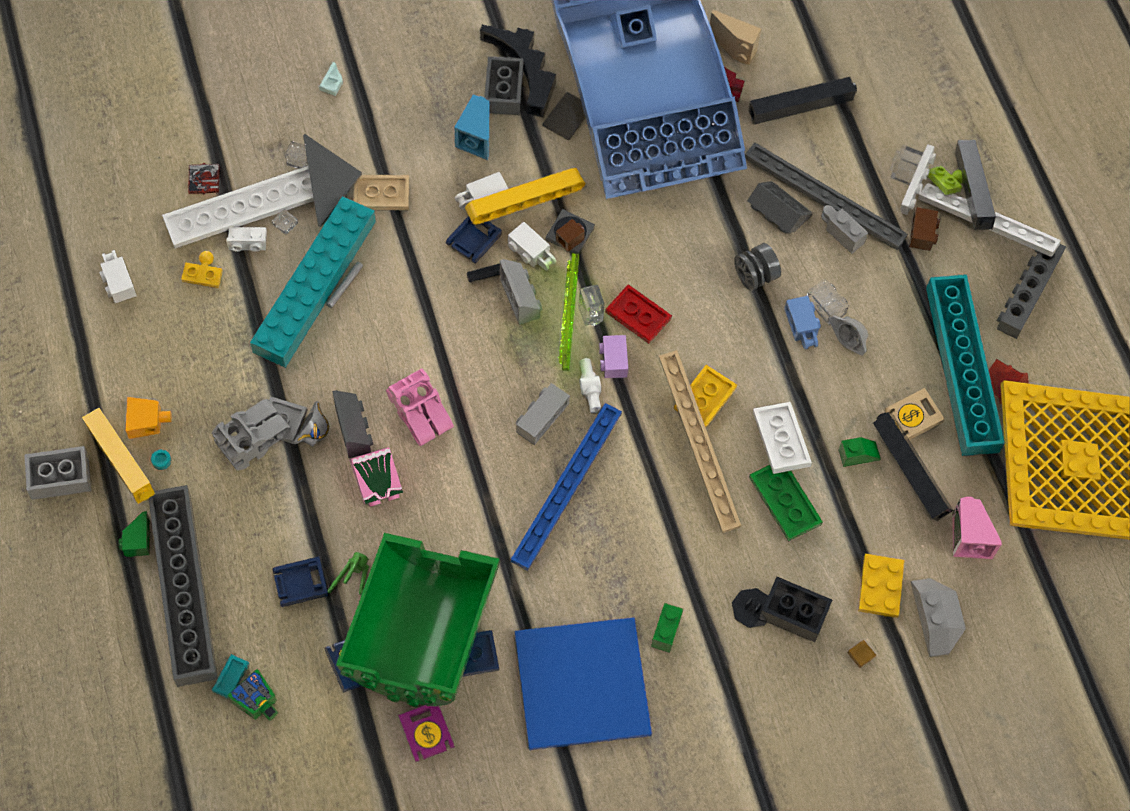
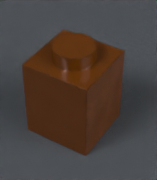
M571 219L556 231L555 241L568 253L584 241L585 230L580 223H576Z

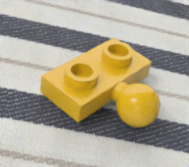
M203 251L199 255L201 265L185 262L181 277L182 282L219 288L223 270L222 268L209 266L214 261V256L210 251Z

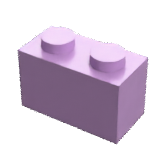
M626 335L603 336V342L599 343V354H603V360H600V370L604 371V378H626L628 375Z

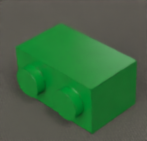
M664 603L651 647L668 653L671 652L683 614V608Z

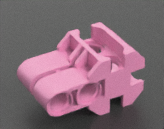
M422 368L386 389L390 402L394 403L398 410L397 414L406 423L419 446L436 438L435 433L440 436L454 427L452 420L441 403L436 388L433 389L429 382V376ZM418 387H423L426 390L425 396L418 394ZM402 396L409 398V405L401 403Z

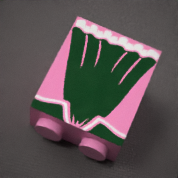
M389 447L349 459L364 504L369 503L371 507L380 504L381 499L388 498V501L399 498V494L403 493Z
M973 497L960 498L952 513L953 557L993 559L1002 543L981 500L974 499Z

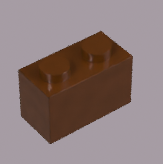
M916 207L913 215L909 247L931 251L933 244H937L938 234H935L940 225V218H937L938 211Z

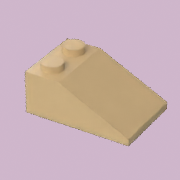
M712 10L710 26L716 42L733 59L750 65L758 49L761 28Z

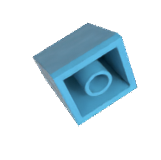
M473 94L454 127L455 147L486 160L489 158V100Z

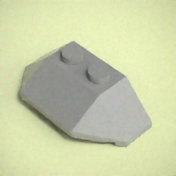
M931 578L911 581L929 657L948 655L966 629L957 593L955 590Z

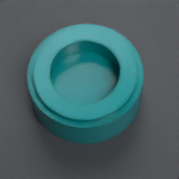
M162 449L155 451L151 456L152 465L158 470L167 469L172 461L170 454Z

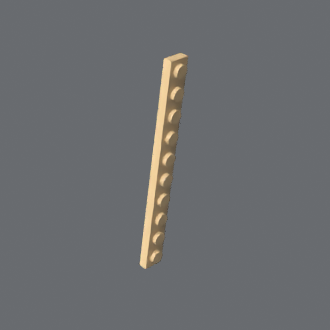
M675 350L660 355L659 359L721 531L725 533L740 528L741 523L678 351Z

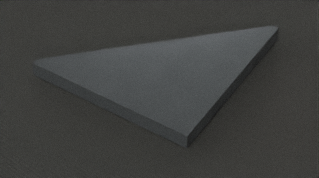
M304 134L303 139L317 222L321 228L341 197L347 195L361 177L362 172Z

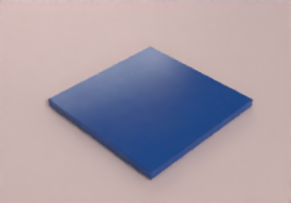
M635 617L515 631L529 750L652 736Z

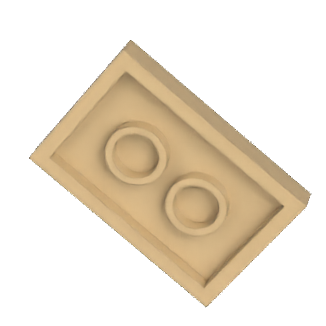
M361 175L354 184V202L372 210H409V175Z

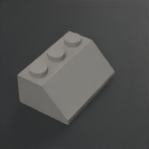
M503 259L500 260V281L518 324L539 319L542 305L540 300L535 298L536 292L533 284H529L527 269H523L519 262Z

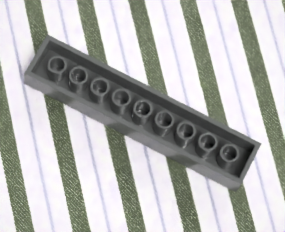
M187 485L154 491L155 495L151 496L148 500L173 679L177 687L217 680L218 675L191 494Z

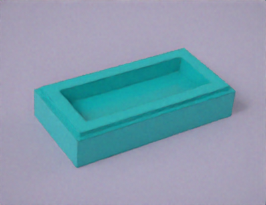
M231 654L213 686L212 692L229 699L227 695L240 684L250 663Z

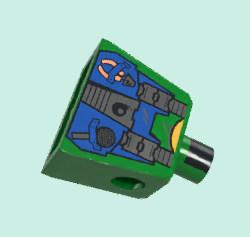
M258 669L227 695L232 704L254 720L263 714L270 721L278 714V711L272 706L277 701L276 696Z

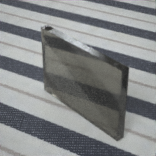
M566 92L542 126L570 140L586 118L581 99Z

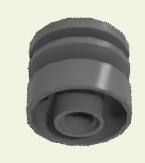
M767 243L753 247L751 252L747 250L734 257L736 272L743 285L750 291L763 286L764 282L769 283L781 277L779 260Z

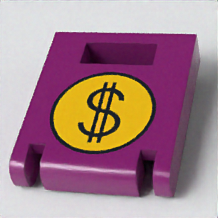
M424 705L398 715L415 762L419 761V755L417 754L419 751H421L423 760L447 751L444 743L448 741L450 749L455 748L439 706ZM430 712L431 716L412 723V717Z

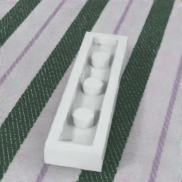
M927 144L901 204V213L908 215L909 210H913L917 200L915 196L921 193L923 184H921L922 180L927 179L930 170L928 166L934 163L936 157L934 146Z

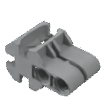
M264 399L245 412L234 413L231 415L232 420L225 425L221 422L214 428L211 434L215 438L216 445L238 471L250 466L249 461L256 457L258 460L262 458L269 447L284 438L291 428L282 416L279 415V412L268 399ZM233 432H237L236 436H231ZM244 446H250L247 450L243 449Z

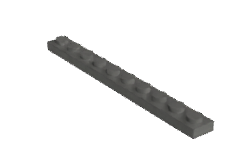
M754 142L746 152V160L823 206L830 205L837 212L843 209L869 234L892 248L898 250L907 238L908 234L759 144Z

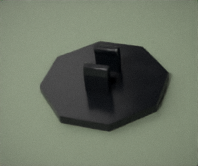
M758 588L740 590L732 601L735 620L747 628L765 626L767 622L759 619L768 595Z

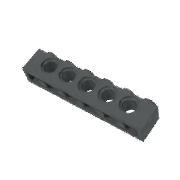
M1060 244L1052 257L1035 250L1037 253L1036 257L1032 256L1027 264L1030 267L1029 270L1024 269L1020 280H1022L1021 284L1017 283L1012 291L1015 294L1013 299L1009 297L1004 306L1007 308L1006 312L1001 311L997 322H999L997 330L1015 339L1018 338L1061 259L1066 246Z

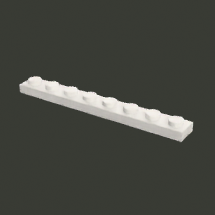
M929 183L926 184L919 194V200L972 222L966 199L955 194L945 195L938 187ZM995 212L996 218L993 230L991 231L1050 257L1053 256L1059 247L1061 240Z

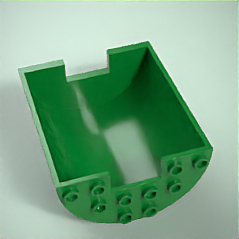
M384 533L336 664L341 671V675L349 677L367 689L387 696V699L392 702H399L400 700L412 707H418V705L444 706L451 704L456 698L500 565V559L460 550L458 557L425 550L424 544L420 540Z

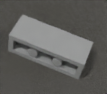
M552 383L548 388L544 387L537 401H533L529 405L527 413L517 419L516 433L535 445L569 405L570 395Z

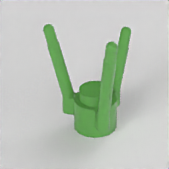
M355 552L352 559L348 560L346 566L327 592L330 593L350 568L343 582L347 584L353 572L360 573L363 571L359 594L362 595L367 571L370 567L367 565L368 557L362 553Z

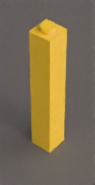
M100 408L83 416L82 418L88 430L137 504L155 495L150 482Z

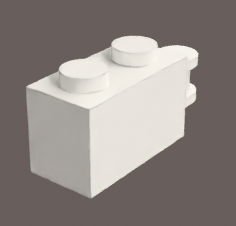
M500 172L466 184V191L456 195L455 200L460 203V209L464 210L469 202L507 190L508 187Z
M525 222L508 234L509 248L513 252H517L525 263H529L533 267L539 264L544 270H548L551 264L557 262L555 257L549 252L550 245Z
M115 250L106 255L105 253L102 254L105 262L101 263L103 271L99 273L103 283L106 281L108 283V286L105 287L108 297H113L115 303L135 297L136 293L123 258H117Z

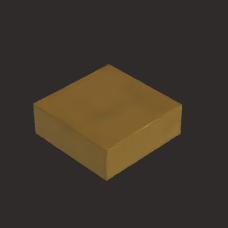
M862 640L847 652L859 668L876 657L875 652L865 640Z

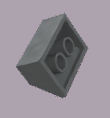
M773 181L758 183L747 200L751 204L752 209L762 212L765 215V219L776 223L779 226L778 228L786 234L796 232L813 215L812 211Z
M332 391L348 458L371 453L370 446L373 445L371 434L367 435L366 432L369 426L367 418L362 417L361 412L364 411L362 400L358 401L357 395L353 393Z

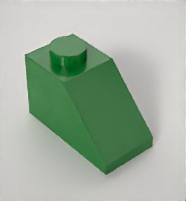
M862 437L842 440L838 449L843 467L881 460L876 442Z
M142 511L122 531V538H119V549L123 551L125 557L150 555V518L147 511Z

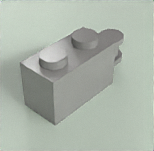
M830 205L824 206L821 218L828 224L826 230L851 254L865 244L868 232L846 211L841 209L837 212Z

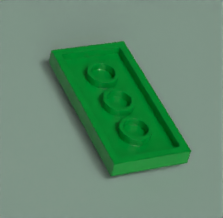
M768 465L749 475L750 480L788 542L823 524L822 519L792 471L773 474L771 465Z

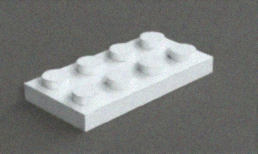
M791 402L754 408L753 415L773 474L811 467L812 462Z

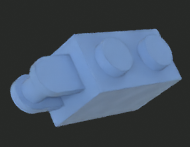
M808 296L786 300L784 310L795 341L801 340L804 349H808L810 346L818 347L816 336L821 325L819 318L815 317L813 302H810Z

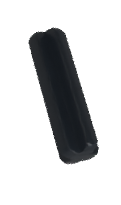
M500 264L467 272V279L469 282H474L500 275Z

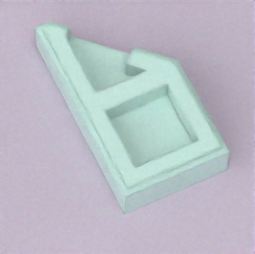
M333 62L321 82L319 90L336 96L343 84V79L336 63Z

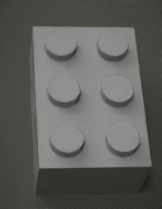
M84 446L24 455L26 488L32 500L91 491L89 455Z

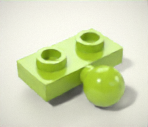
M942 166L930 168L927 177L945 195L961 192V170H955L951 175Z

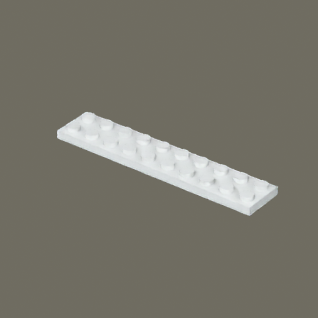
M306 166L162 215L174 247L178 248L228 231L231 227H239L313 202L309 168Z

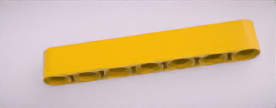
M571 168L473 200L465 206V210L472 223L477 225L580 191L585 187L586 183L578 169Z

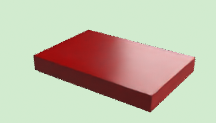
M629 284L605 309V313L648 344L672 319L670 313Z

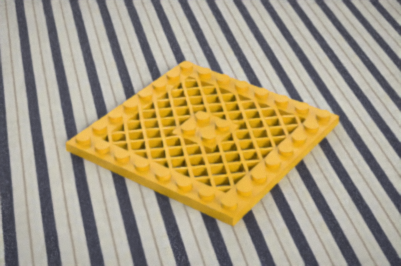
M1003 381L1001 383L1010 526L1130 540V515L1124 510L1126 506L1130 509V498L1122 492L1126 488L1130 493V479L1127 481L1120 474L1124 470L1130 477V467L1128 466L1130 464V451L1127 449L1130 446V397ZM1027 407H1030L1036 413L1034 417L1026 410ZM1046 409L1054 415L1052 419L1044 412ZM1064 411L1072 418L1070 421L1062 415ZM1083 413L1090 422L1086 423L1080 415ZM1100 415L1106 420L1107 425L1104 426L1098 419ZM1038 416L1046 423L1044 426L1036 420ZM1057 418L1064 427L1060 429L1053 421ZM1119 418L1126 426L1122 428L1115 420ZM1073 421L1082 428L1080 431L1071 424ZM1091 423L1100 430L1098 433L1089 426ZM1031 424L1038 432L1033 434L1027 426ZM1047 426L1056 433L1053 437L1045 430ZM1111 426L1117 434L1114 436L1107 427ZM1066 428L1073 435L1071 439L1063 432ZM1083 431L1091 437L1089 441L1081 434ZM1103 433L1110 441L1106 443L1099 435ZM1041 434L1047 442L1043 444L1036 436ZM1120 435L1127 444L1123 445L1117 437ZM1057 436L1062 439L1059 443L1055 440ZM1031 441L1039 448L1036 452L1028 445ZM1049 443L1057 450L1055 454L1046 447ZM1111 443L1119 449L1117 453L1109 446ZM1103 450L1111 457L1110 460H1107L1101 454ZM1042 451L1047 456L1048 460L1046 462L1038 455L1039 452ZM1121 452L1129 460L1127 463L1118 456ZM1032 459L1040 466L1039 469H1036L1030 463ZM1113 460L1121 467L1118 471L1111 465ZM1050 461L1058 468L1056 472L1048 465ZM1104 468L1113 475L1110 479L1103 473L1102 470ZM1042 469L1050 476L1047 480L1039 473ZM1033 477L1042 484L1039 488L1031 481ZM1114 478L1123 485L1121 488H1118L1112 482ZM1051 479L1060 486L1057 490L1049 483ZM1102 480L1104 484L1100 486L1097 482ZM1070 481L1078 488L1076 492L1067 485ZM1088 483L1096 490L1094 494L1085 487ZM1106 486L1114 492L1112 496L1104 490ZM1043 487L1051 494L1049 498L1041 491ZM1061 489L1070 496L1067 500L1059 493ZM1081 491L1088 500L1084 502L1077 494ZM1098 493L1106 501L1104 504L1095 497ZM1034 495L1043 502L1040 506L1032 499ZM1116 496L1124 503L1122 506L1114 500ZM1053 497L1061 504L1059 508L1050 501ZM1071 499L1079 506L1077 510L1069 503ZM1091 502L1098 510L1094 512L1087 504ZM1107 504L1116 511L1114 514L1105 507Z

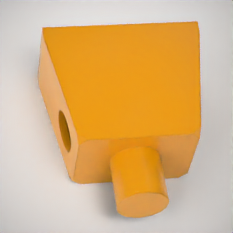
M127 397L126 433L129 439L159 434L161 423L172 422L171 411H161L159 401Z

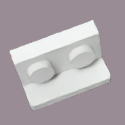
M266 227L229 228L226 240L228 250L237 252L241 250H251L254 252L266 250Z

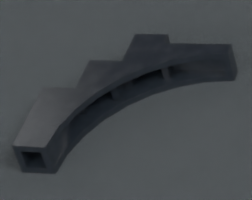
M482 24L480 28L481 41L500 48L512 58L523 59V73L529 87L527 114L544 118L556 85V74L550 71H543L545 53L532 49L534 32L529 29L517 28L516 33L509 30H502Z

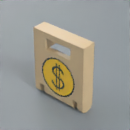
M925 388L885 409L886 413L889 412L895 416L905 433L908 432L906 435L909 440L944 423L945 420ZM925 401L934 413L931 416H929V414L922 405L923 403H925Z

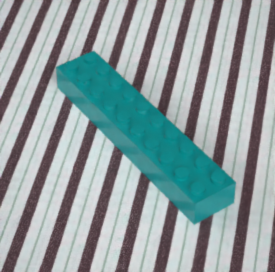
M343 196L341 197L250 341L252 353L284 368L287 367L376 223L375 210Z
M967 274L930 277L926 291L962 456L1000 453L1005 444Z

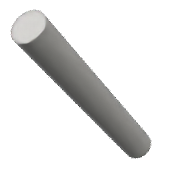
M357 262L327 301L326 305L329 308L335 305L363 267L362 263Z

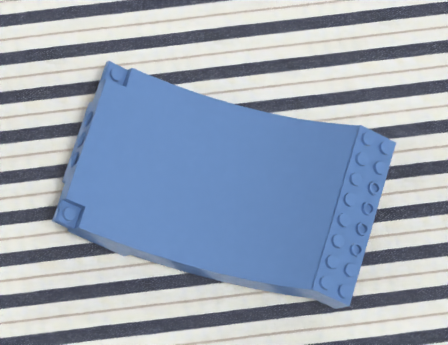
M551 0L556 25L568 54L582 101L606 199L747 169L744 154L745 146L735 97H732L721 55L700 0Z

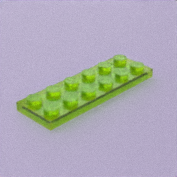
M572 254L571 261L567 260L559 349V363L562 364V371H569L579 254Z

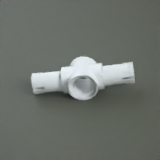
M584 358L580 360L582 375L579 383L581 394L585 395V398L588 399L590 412L598 413L601 410L599 400L601 393L600 378L593 372L590 359Z

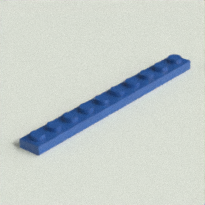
M607 403L604 404L511 557L512 563L527 571L529 570L622 415V411Z

